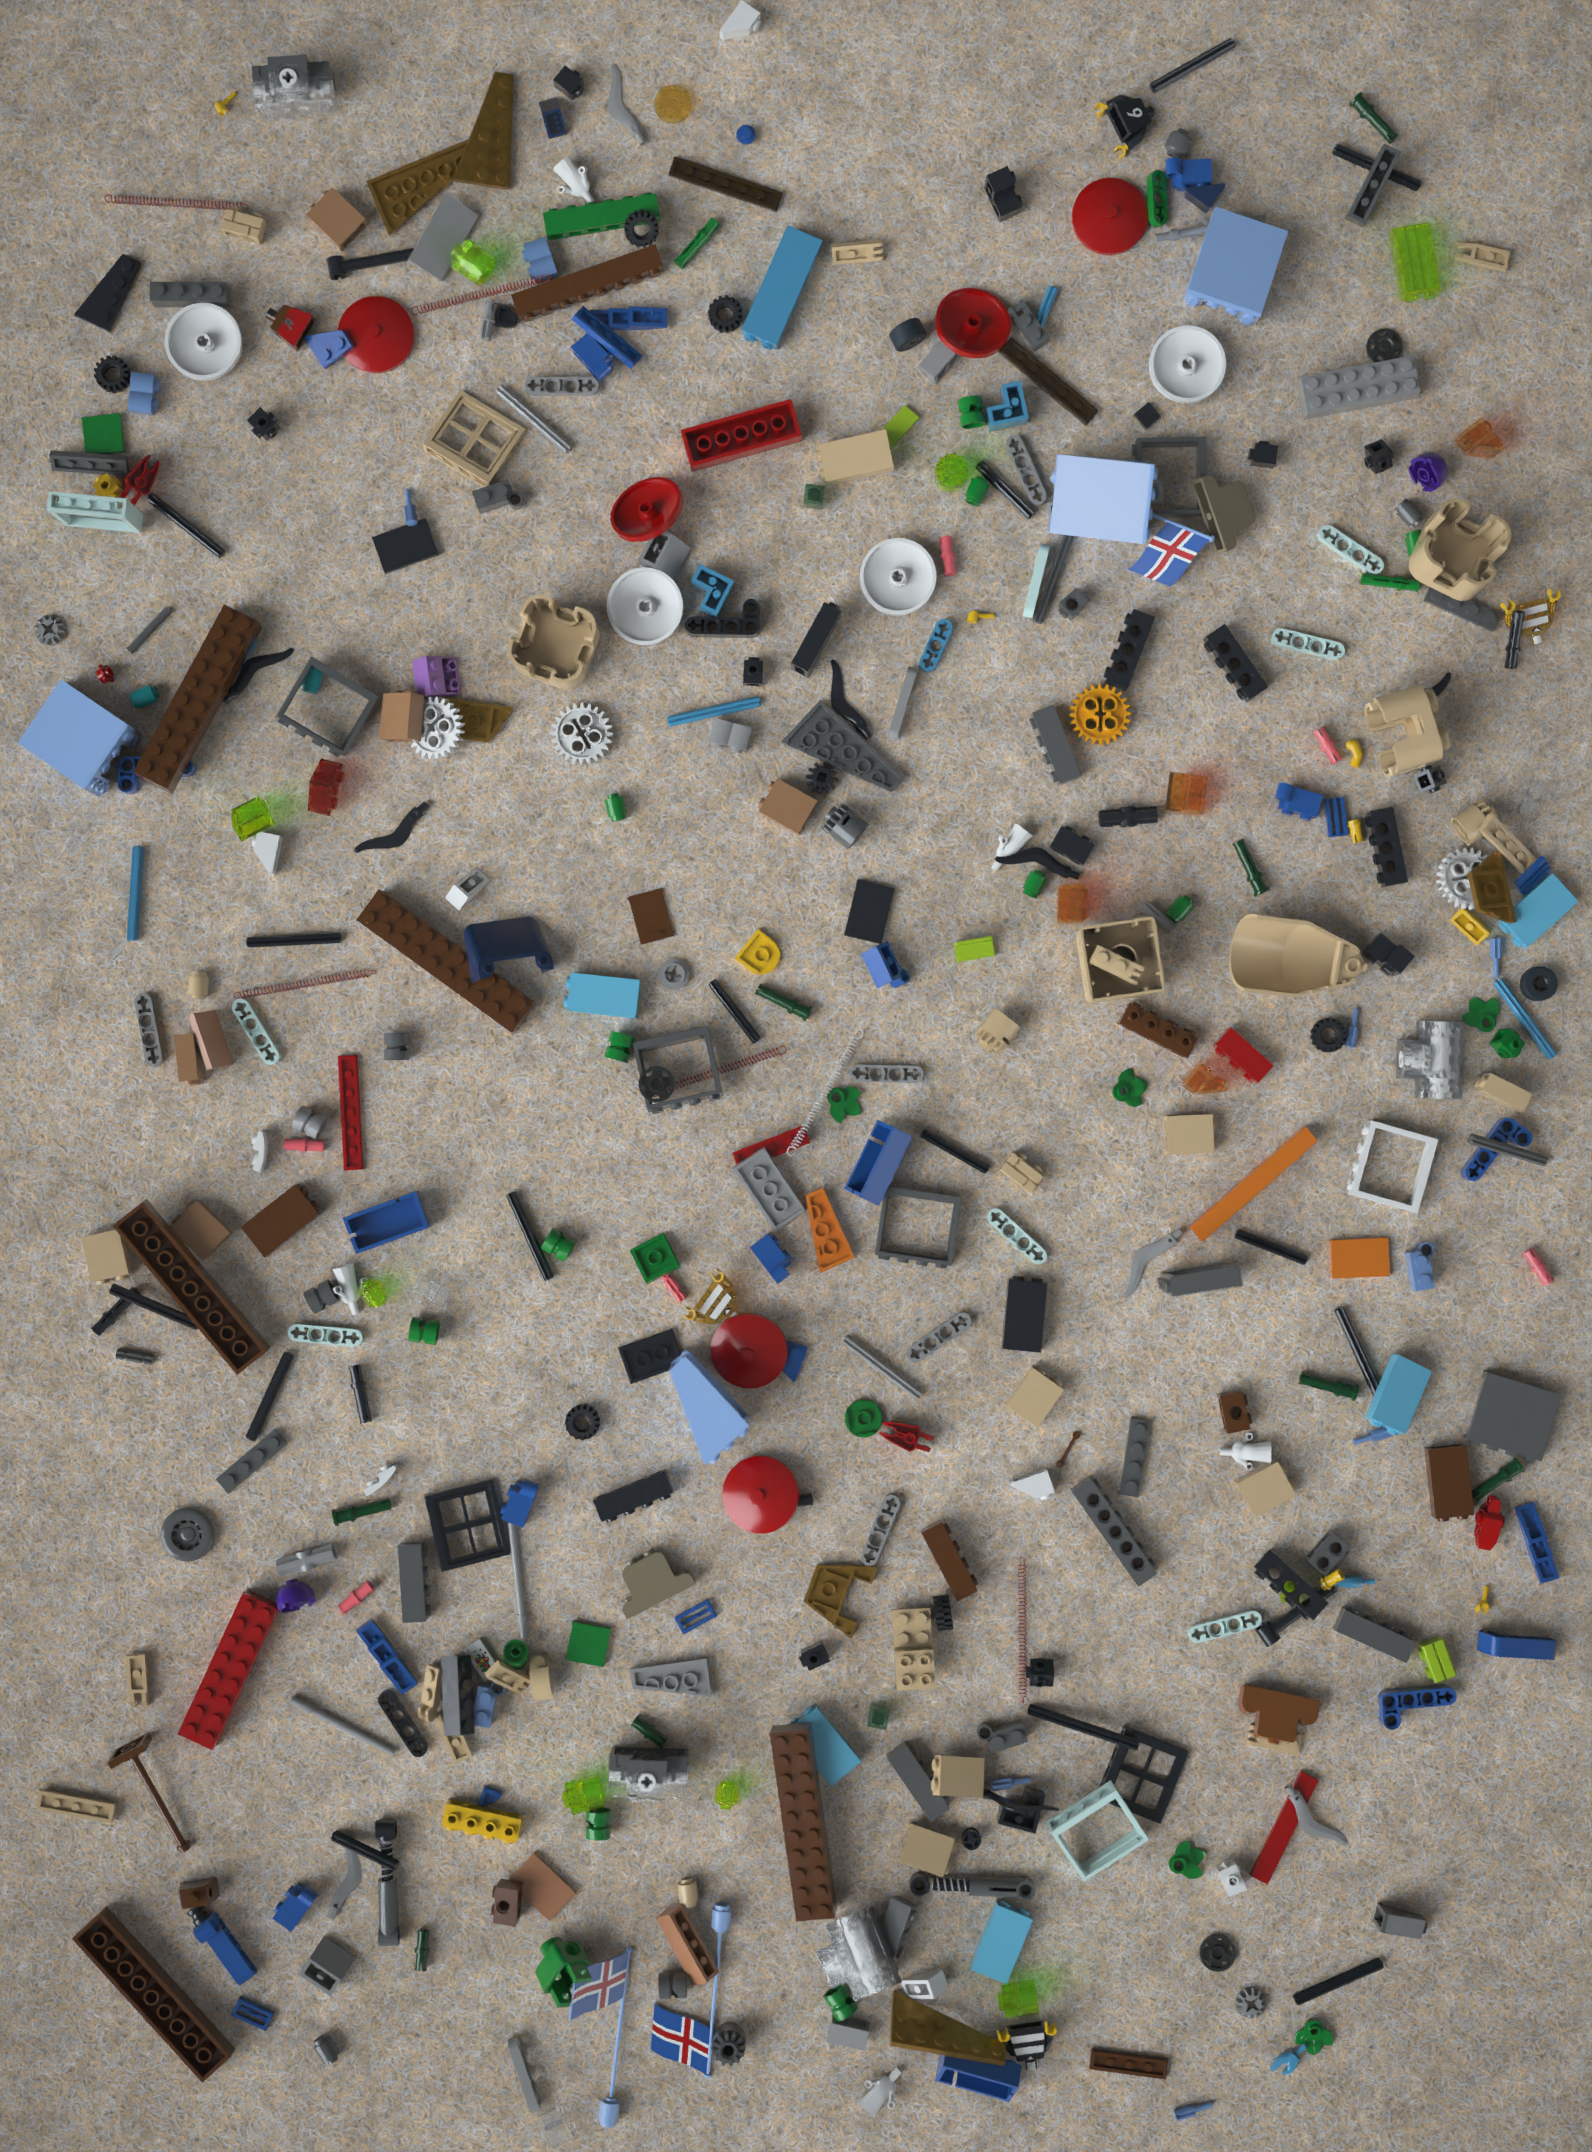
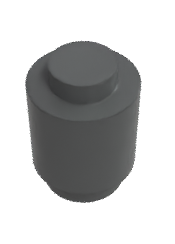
M1407 498L1395 508L1398 512L1397 515L1408 527L1411 525L1415 527L1423 520L1421 517L1423 513L1412 501H1408Z
M326 2033L313 2041L314 2050L323 2064L328 2063L330 2065L338 2059L337 2055L340 2051L332 2038L327 2036Z

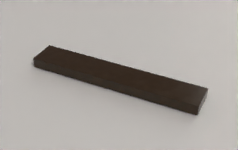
M675 156L668 173L670 177L777 212L783 195L780 191Z
M1012 337L999 351V354L1085 426L1098 412V409Z

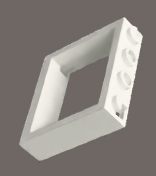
M1368 1120L1364 1125V1129H1362L1363 1140L1357 1146L1356 1152L1359 1153L1357 1161L1354 1160L1351 1167L1353 1176L1347 1182V1194L1418 1214L1439 1139ZM1376 1128L1425 1142L1408 1205L1358 1191Z

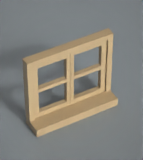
M459 390L423 443L424 452L482 487L493 484V479L523 436L525 428ZM462 405L483 416L474 432L453 421ZM490 421L511 433L501 449L480 437ZM449 424L470 436L460 453L439 441ZM477 441L498 453L488 469L466 457Z

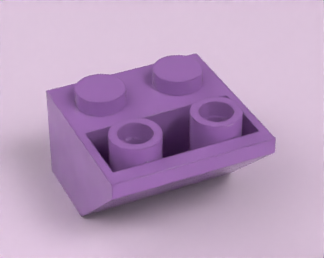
M424 656L412 661L417 694L424 695V699L461 695L456 657Z

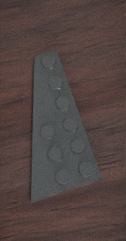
M821 700L781 742L891 793L904 780V777Z

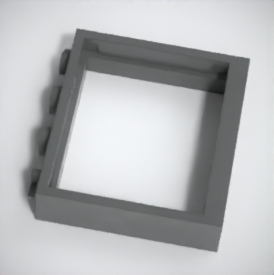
M1206 437L1137 438L1135 444H1132V456H1135V460L1142 461V448L1196 447L1197 479L1207 476ZM1198 501L1197 509L1153 510V513L1165 518L1203 517Z
M311 656L276 714V717L279 718L277 722L287 728L289 725L296 728L294 732L304 738L308 735L313 738L311 742L319 747L325 745L330 748L328 752L334 756H345L379 696ZM311 667L368 700L341 748L284 715Z
M708 1026L633 1043L638 1071L641 1076L646 1070L642 1052L703 1038L706 1041L716 1090L656 1104L645 1099L646 1108L649 1113L659 1114L664 1112L663 1109L671 1108V1110L682 1108L684 1104L690 1103V1106L701 1104L702 1100L709 1099V1101L719 1100L720 1096H724ZM642 1084V1089L644 1093L647 1087Z
M888 1186L881 1206L875 1255H878V1259L890 1260V1257L897 1258V1262L903 1263L915 1260L917 1265L927 1266L928 1263H935L937 1268L946 1269L947 1265L951 1266L961 1197ZM889 1194L953 1204L946 1258L881 1249Z
M1230 1263L1160 1273V1278H1157L1159 1289L1172 1297L1243 1286L1240 1266Z

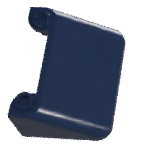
M533 917L470 924L464 930L472 982L491 977L494 973L493 962L535 956L536 965L541 969L542 973L554 969L551 954L539 925Z

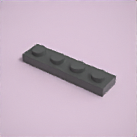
M52 450L49 454L52 471L90 474L108 473L109 475L126 476L130 471L127 456Z
M1431 587L1428 588L1423 602L1491 632H1494L1502 615L1472 600L1459 601Z
M1130 1418L1119 1489L1120 1495L1139 1497L1150 1426L1149 1420Z
M274 1429L216 1478V1480L229 1494L287 1445V1441Z

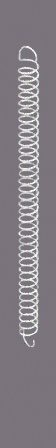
M849 1049L845 1050L846 1053H843L844 1056H841L842 1059L840 1061H846L843 1057L848 1058L845 1054L850 1055L847 1051H852ZM832 1080L827 1081L828 1084H825L826 1087H823L824 1090H822V1092L826 1090L825 1088H827V1089H829V1090H832V1089H830L827 1085H829V1086H831V1087H834V1086H832V1085L829 1083V1082H831V1083H834V1082H833Z

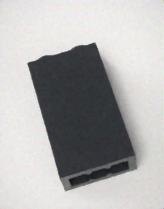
M829 602V604L823 603L791 662L792 670L807 678L809 677L841 619L839 606L832 602Z
M1012 1276V1279H1008L1002 1349L1041 1353L1047 1283L1043 1282L1042 1278H1032L1031 1281H1025L1022 1276Z

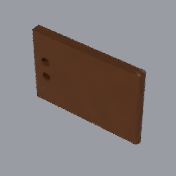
M662 888L628 897L641 945L674 936Z

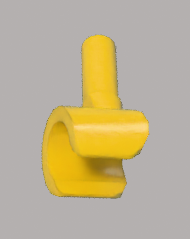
M234 91L223 101L219 100L215 103V110L219 116L228 112L226 105L236 96Z
M971 611L967 616V622L977 623L978 618H994V613Z
M1484 1586L1481 1602L1475 1606L1476 1613L1480 1611L1481 1607L1483 1608V1614L1490 1609L1487 1603L1488 1586Z

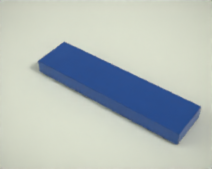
M584 306L573 316L572 320L630 369L642 358V355Z

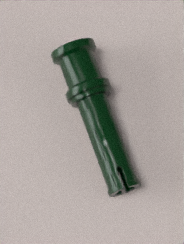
M1362 92L1358 93L1348 105L1350 107L1353 106L1360 114L1359 117L1361 119L1365 118L1388 144H1391L1398 134L1373 110L1374 105L1369 104L1363 98Z
M1244 839L1233 843L1232 845L1248 877H1246V880L1250 882L1253 888L1254 897L1269 891L1270 888L1266 886L1262 878L1263 873L1261 871L1258 872Z
M761 983L759 984L758 988L765 992L757 989L755 995L787 1009L788 1014L791 1015L793 1013L803 1018V1021L806 1022L813 1006H806L800 1003L797 998L790 999Z
M1301 1372L1300 1381H1298V1384L1332 1392L1336 1397L1344 1396L1351 1398V1401L1356 1400L1359 1390L1358 1384L1350 1385L1343 1383L1342 1380L1332 1381Z
M1516 1457L1505 1467L1501 1466L1497 1474L1472 1490V1496L1479 1492L1473 1498L1476 1502L1505 1481L1511 1482L1514 1476L1526 1471Z
M390 1498L355 1507L348 1505L344 1509H332L334 1524L339 1526V1523L355 1522L359 1517L392 1510Z

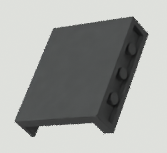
M1483 1371L1481 1378L1484 1380L1467 1435L1464 1434L1463 1437L1469 1439L1468 1443L1477 1446L1480 1443L1487 1444L1486 1448L1498 1452L1500 1448L1506 1450L1505 1454L1513 1457L1519 1454L1523 1455V1459L1533 1463H1535V1460L1542 1461L1561 1394Z

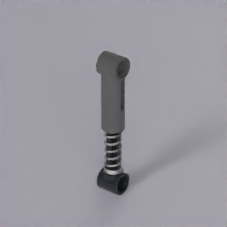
M376 1820L375 1837L381 1845L379 1849L381 1852L395 1858L393 1856L395 1851L392 1847L394 1846V1839L397 1837V1820ZM381 1865L382 1875L380 1877L382 1878L378 1879V1945L399 1946L400 1927L398 1926L397 1878L393 1876L395 1871Z
M916 1872L912 1874L909 1880L910 1889L916 1896H923L934 1891L939 1893L941 1891L946 1893L948 1891H952V1893L958 1891L959 1893L965 1892L966 1894L969 1892V1896L1013 1897L1030 1900L1036 1892L1033 1880L1027 1876H1021L1020 1878L969 1876V1880L964 1878L959 1880L957 1877L955 1879H951V1877L948 1879L944 1877L938 1879V1877H935L934 1879L922 1872ZM918 1880L924 1882V1885L920 1888L914 1886V1883ZM1023 1885H1029L1030 1889L1028 1891L1020 1890Z

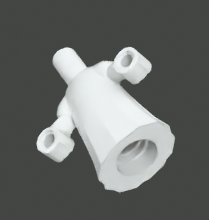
M569 155L554 167L553 170L570 186V188H567L565 185L559 186V193H569L576 197H584L587 203L596 202L589 193L590 183L586 176L588 171L586 166H581L578 169Z
M1015 823L1007 837L1004 835L999 836L1000 845L997 849V856L1004 857L1016 854L1033 836ZM995 861L991 868L998 871L1003 864Z
M354 1263L333 1268L332 1270L339 1285L333 1287V1293L338 1294L343 1302L349 1304L352 1315L359 1314L356 1301L361 1296V1289L368 1284V1278H360L359 1285L357 1286Z
M1247 1432L1241 1441L1239 1440L1233 1444L1232 1448H1220V1455L1232 1456L1236 1462L1242 1463L1247 1470H1252L1253 1464L1246 1460L1271 1463V1442L1269 1440L1247 1443L1248 1440L1253 1439V1434Z
M896 2067L889 2076L882 2075L877 2079H866L865 2086L867 2088H871L872 2085L875 2086L857 2102L873 2117L876 2116L887 2097L889 2098L887 2106L893 2109L895 2107L894 2093L896 2090L894 2081L902 2072Z

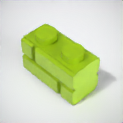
M1441 1636L1419 1643L1420 1649L1417 1652L1421 1661L1424 1660L1427 1667L1424 1670L1428 1679L1438 1683L1457 1675L1445 1641Z

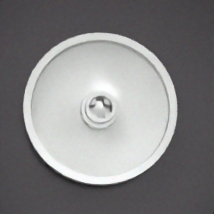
M195 303L178 311L167 326L164 341L167 356L174 367L183 375L199 381L214 380L232 370L240 358L243 344L242 334L235 319L225 309L211 303Z
M1179 326L1167 331L1157 340L1149 358V373L1154 386L1163 396L1178 403H1196L1208 398L1217 390L1226 371V356L1222 345L1213 334L1197 326Z
M891 538L875 545L866 554L860 569V586L865 598L875 609L888 615L901 616L919 610L932 596L936 584V568L930 554L920 544L905 538Z
M635 568L624 573L615 581L608 594L607 614L612 627L622 638L634 644L654 645L666 640L676 631L683 616L684 603L679 587L671 577L654 568Z

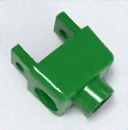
M553 1937L542 1944L540 1949L544 1957L537 1966L535 1973L544 1994L551 1993L557 2008L571 2006L572 1993L570 1990L573 1988V1982H590L592 1979L587 1968L590 1959L579 1941L563 1942L560 1937Z

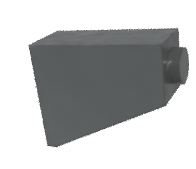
M1377 1903L1373 1923L1381 1933L1421 1939L1422 1934L1426 1933L1427 1922L1422 1915Z

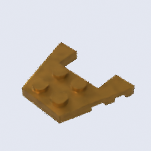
M817 1564L804 1602L831 1622L833 1626L842 1631L848 1638L852 1639L857 1621L839 1615L852 1578L872 1584L877 1567Z

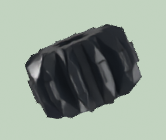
M822 762V768H819L818 763H815L816 770L811 767L808 769L813 775H806V779L811 780L807 782V786L814 784L811 791L815 792L819 788V795H822V789H825L826 794H829L828 786L831 789H835L836 786L831 782H838V778L833 777L837 774V771L830 772L833 766L830 764L826 769L825 762ZM819 774L827 776L824 783H821V780L820 782L817 781Z

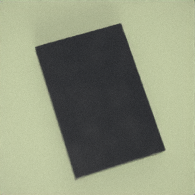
M426 518L417 521L415 526L404 525L372 537L385 574L439 555Z
M857 879L844 936L882 944L895 888Z
M673 1329L618 1347L630 1384L669 1371L671 1362L681 1354Z

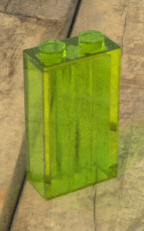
M1430 222L1392 228L1388 236L1399 301L1411 303L1417 301V298L1424 297L1425 300L1435 298L1441 291Z

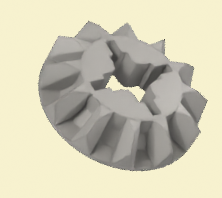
M52 614L43 615L42 618L37 620L34 627L35 636L45 645L58 644L65 636L66 629L63 621ZM44 625L49 627L53 625L52 629L54 630L53 632H55L56 634L54 635L50 632L46 634L47 630L45 629Z
M670 959L660 966L658 977L664 987L675 990L687 983L689 970L682 961ZM675 966H677L676 972L682 977H675L673 982H671V976L666 972H672Z
M1253 1987L1245 1988L1236 1997V2009L1242 2017H1246L1249 2020L1251 2018L1258 2019L1261 2014H1264V2010L1267 2007L1266 1998L1259 1989ZM1246 2000H1249L1251 2002L1255 2000L1254 2003L1257 2009L1252 2006L1248 2008V2003L1246 2002Z

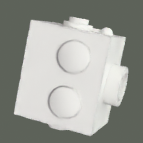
M1233 1859L1223 1861L1215 1866L1229 1897L1247 1890L1245 1880L1240 1875V1868Z

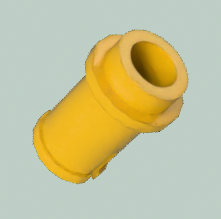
M1359 819L1348 821L1347 827L1350 829L1352 844L1365 841L1360 825L1362 822Z
M1338 1568L1326 1577L1322 1576L1319 1584L1323 1590H1330L1333 1585L1343 1581L1345 1576Z

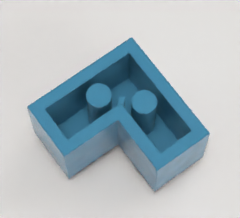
M1021 381L1003 384L1000 390L1003 404L987 407L986 410L989 432L1025 425L1029 419Z
M699 564L691 582L692 586L706 592L700 605V611L712 617H719L735 583L720 573Z

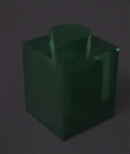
M806 484L803 507L822 510L825 486Z
M870 1703L867 1727L886 1730L889 1706Z

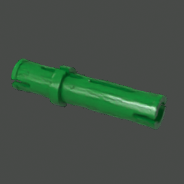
M711 217L706 225L696 232L697 235L674 260L681 269H684L699 249L710 241L712 234L720 227L719 222Z
M1364 572L1361 575L1360 585L1394 588L1396 591H1401L1402 589L1418 592L1420 588L1418 580L1403 578V576L1391 577Z

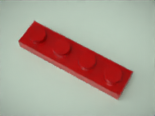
M800 1126L735 1151L732 1154L737 1165L762 1147H765L773 1158L786 1153L790 1146L799 1148L809 1144L810 1140L807 1134L798 1132L802 1131L803 1127Z

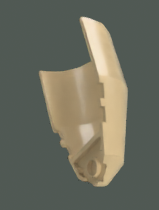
M1247 914L1239 921L1230 944V975L1234 985L1244 992L1300 997L1303 994L1317 993L1320 990L1350 985L1368 967L1360 955V950L1357 946L1307 920Z

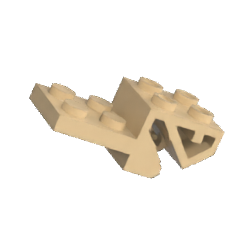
M930 1607L891 1609L897 1691L935 1689Z

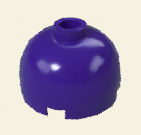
M1424 452L1411 460L1412 463L1409 466L1410 477L1416 485L1418 481L1424 487L1423 491L1432 492L1439 488L1446 480L1448 475L1447 464L1439 454Z
M297 1579L286 1581V1585L280 1588L276 1596L278 1612L282 1610V1613L301 1610L300 1607L305 1606L307 1603L308 1607L316 1603L315 1594L310 1585L305 1582H298Z

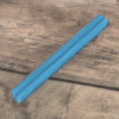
M755 696L667 717L668 725L672 727L760 707L761 703L759 697Z
M133 846L127 925V940L138 941L144 859V847Z
M1502 978L1493 983L1494 987L1546 1058L1552 1059L1555 1057L1557 1052Z

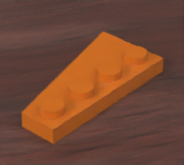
M823 1187L805 1195L819 1273L855 1258Z

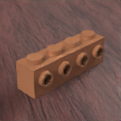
M682 1904L669 1907L656 1917L693 1986L708 1983L719 1973Z

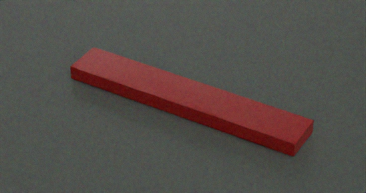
M358 1055L338 1056L344 1171L364 1170Z
M1300 1770L1293 1788L1299 1790L1308 1804L1319 1780ZM1289 1794L1249 1874L1251 1877L1267 1885L1299 1822L1294 1804L1289 1799Z

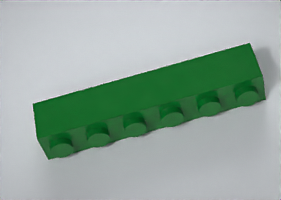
M648 192L638 197L625 196L620 200L606 199L603 203L588 202L584 206L579 207L570 205L566 209L561 210L557 208L548 209L547 212H543L548 241L622 229L629 214H633L635 210L640 211V209H644L646 212L647 210L650 211L656 220L661 222L656 194ZM640 221L635 226L646 225L647 223Z

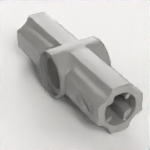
M328 1544L314 1549L308 1548L306 1551L304 1549L296 1552L294 1555L277 1559V1571L280 1576L296 1571H307L316 1568L317 1565L337 1559L335 1547L333 1544Z

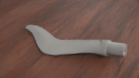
M612 64V82L608 99L609 113L614 119L625 126L632 138H636L639 145L642 146L646 143L642 135L643 130L622 105L621 77L617 66Z
M1179 1228L1172 1234L1166 1235L1162 1240L1146 1245L1136 1251L1131 1265L1129 1284L1123 1295L1124 1298H1128L1135 1291L1146 1263L1177 1243L1176 1240L1183 1235Z
M1287 1784L1284 1787L1296 1809L1299 1825L1305 1833L1335 1840L1344 1846L1348 1844L1347 1840L1340 1833L1317 1823L1313 1819L1307 1803L1299 1790H1295L1291 1784Z
M350 1831L348 1836L354 1838V1831ZM347 1848L348 1872L329 1904L330 1910L327 1917L333 1920L337 1911L341 1910L345 1899L359 1885L362 1879L358 1855Z

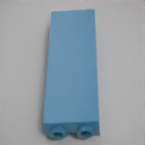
M787 225L742 327L744 339L749 342L757 340L762 342L761 346L765 349L772 350L773 348L777 350L821 251L823 240Z

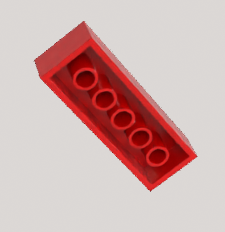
M791 399L680 430L691 472L802 441L801 431Z

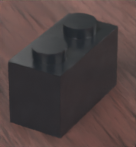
M1067 825L1065 827L1061 826L1049 848L1076 864L1083 866L1095 846L1092 843L1093 840L1085 835L1080 837L1075 834L1076 830Z

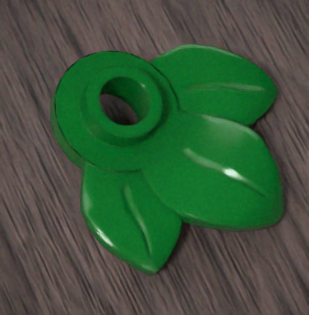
M1472 997L1469 1001L1470 1012L1462 1015L1464 1022L1470 1027H1477L1482 1032L1492 1031L1496 1026L1495 1018L1499 1014L1497 1000L1493 997L1484 1003L1480 999ZM1484 1019L1488 1020V1026L1483 1025Z
M1127 1069L1119 1075L1118 1083L1112 1089V1095L1117 1101H1125L1129 1106L1137 1107L1143 1104L1140 1095L1146 1091L1148 1083L1143 1079L1135 1078L1133 1069ZM1121 1088L1125 1091L1124 1095L1120 1093Z
M835 1087L829 1091L827 1100L831 1104L830 1114L835 1121L842 1123L845 1114L850 1116L860 1115V1106L856 1101L861 1095L858 1089L855 1087H846L844 1089ZM835 1093L840 1094L838 1101L833 1099Z
M1184 1841L1176 1847L1175 1855L1169 1859V1868L1176 1874L1182 1873L1188 1879L1199 1878L1203 1876V1873L1198 1864L1203 1860L1206 1853L1198 1848L1191 1849L1189 1841ZM1180 1860L1182 1862L1181 1865L1175 1866V1862Z
M1316 2018L1308 2019L1304 2028L1298 2030L1294 2037L1295 2044H1305L1307 2052L1311 2055L1318 2054L1322 2049V2045H1333L1331 2031L1323 2028V2024Z

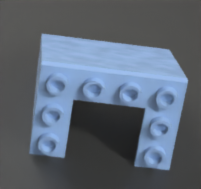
M1215 206L1182 300L1186 301V305L1192 307L1201 305L1204 301L1211 308L1218 309L1219 306L1225 308V312L1229 314H1237L1236 318L1240 319L1242 324L1249 326L1251 323L1255 324L1261 317L1288 231Z
M1057 453L1055 465L1056 480L1049 532L1146 544V539L1150 538L1148 520L1152 519L1153 514L1150 502L1155 497V488H1152L1153 480L1157 478V468H1155V465L1149 461Z
M60 680L18 743L83 789L100 796L108 790V783L110 781L101 776V774L107 772L110 767L109 762L120 753V746L123 744L130 749L133 746L136 747L141 740L140 735L142 733L65 681Z
M686 1348L680 1356L671 1362L669 1371L702 1461L705 1465L709 1462L713 1464L720 1458L719 1455L723 1449L727 1451L735 1444L733 1440L739 1436L741 1438L749 1431L747 1428L749 1426L747 1421L749 1415Z

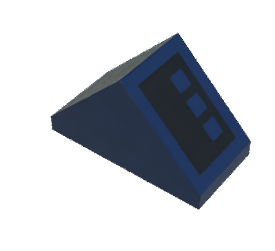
M557 97L539 102L548 138L552 139L567 135Z
M1225 183L1190 187L1186 189L1184 196L1207 214L1223 193Z

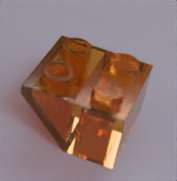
M1482 417L1466 428L1454 440L1466 456L1494 459L1505 448L1502 439L1493 433L1490 423L1486 420L1484 421Z
M1169 772L1165 810L1180 815L1201 817L1204 814L1208 776Z
M1084 884L1058 885L1056 924L1080 925L1087 918V908H1084V902L1087 900L1088 890L1084 888Z
M1204 1064L1192 1065L1178 1082L1193 1095L1225 1092L1228 1089L1225 1086L1226 1082L1218 1076L1213 1077L1210 1074L1211 1070Z

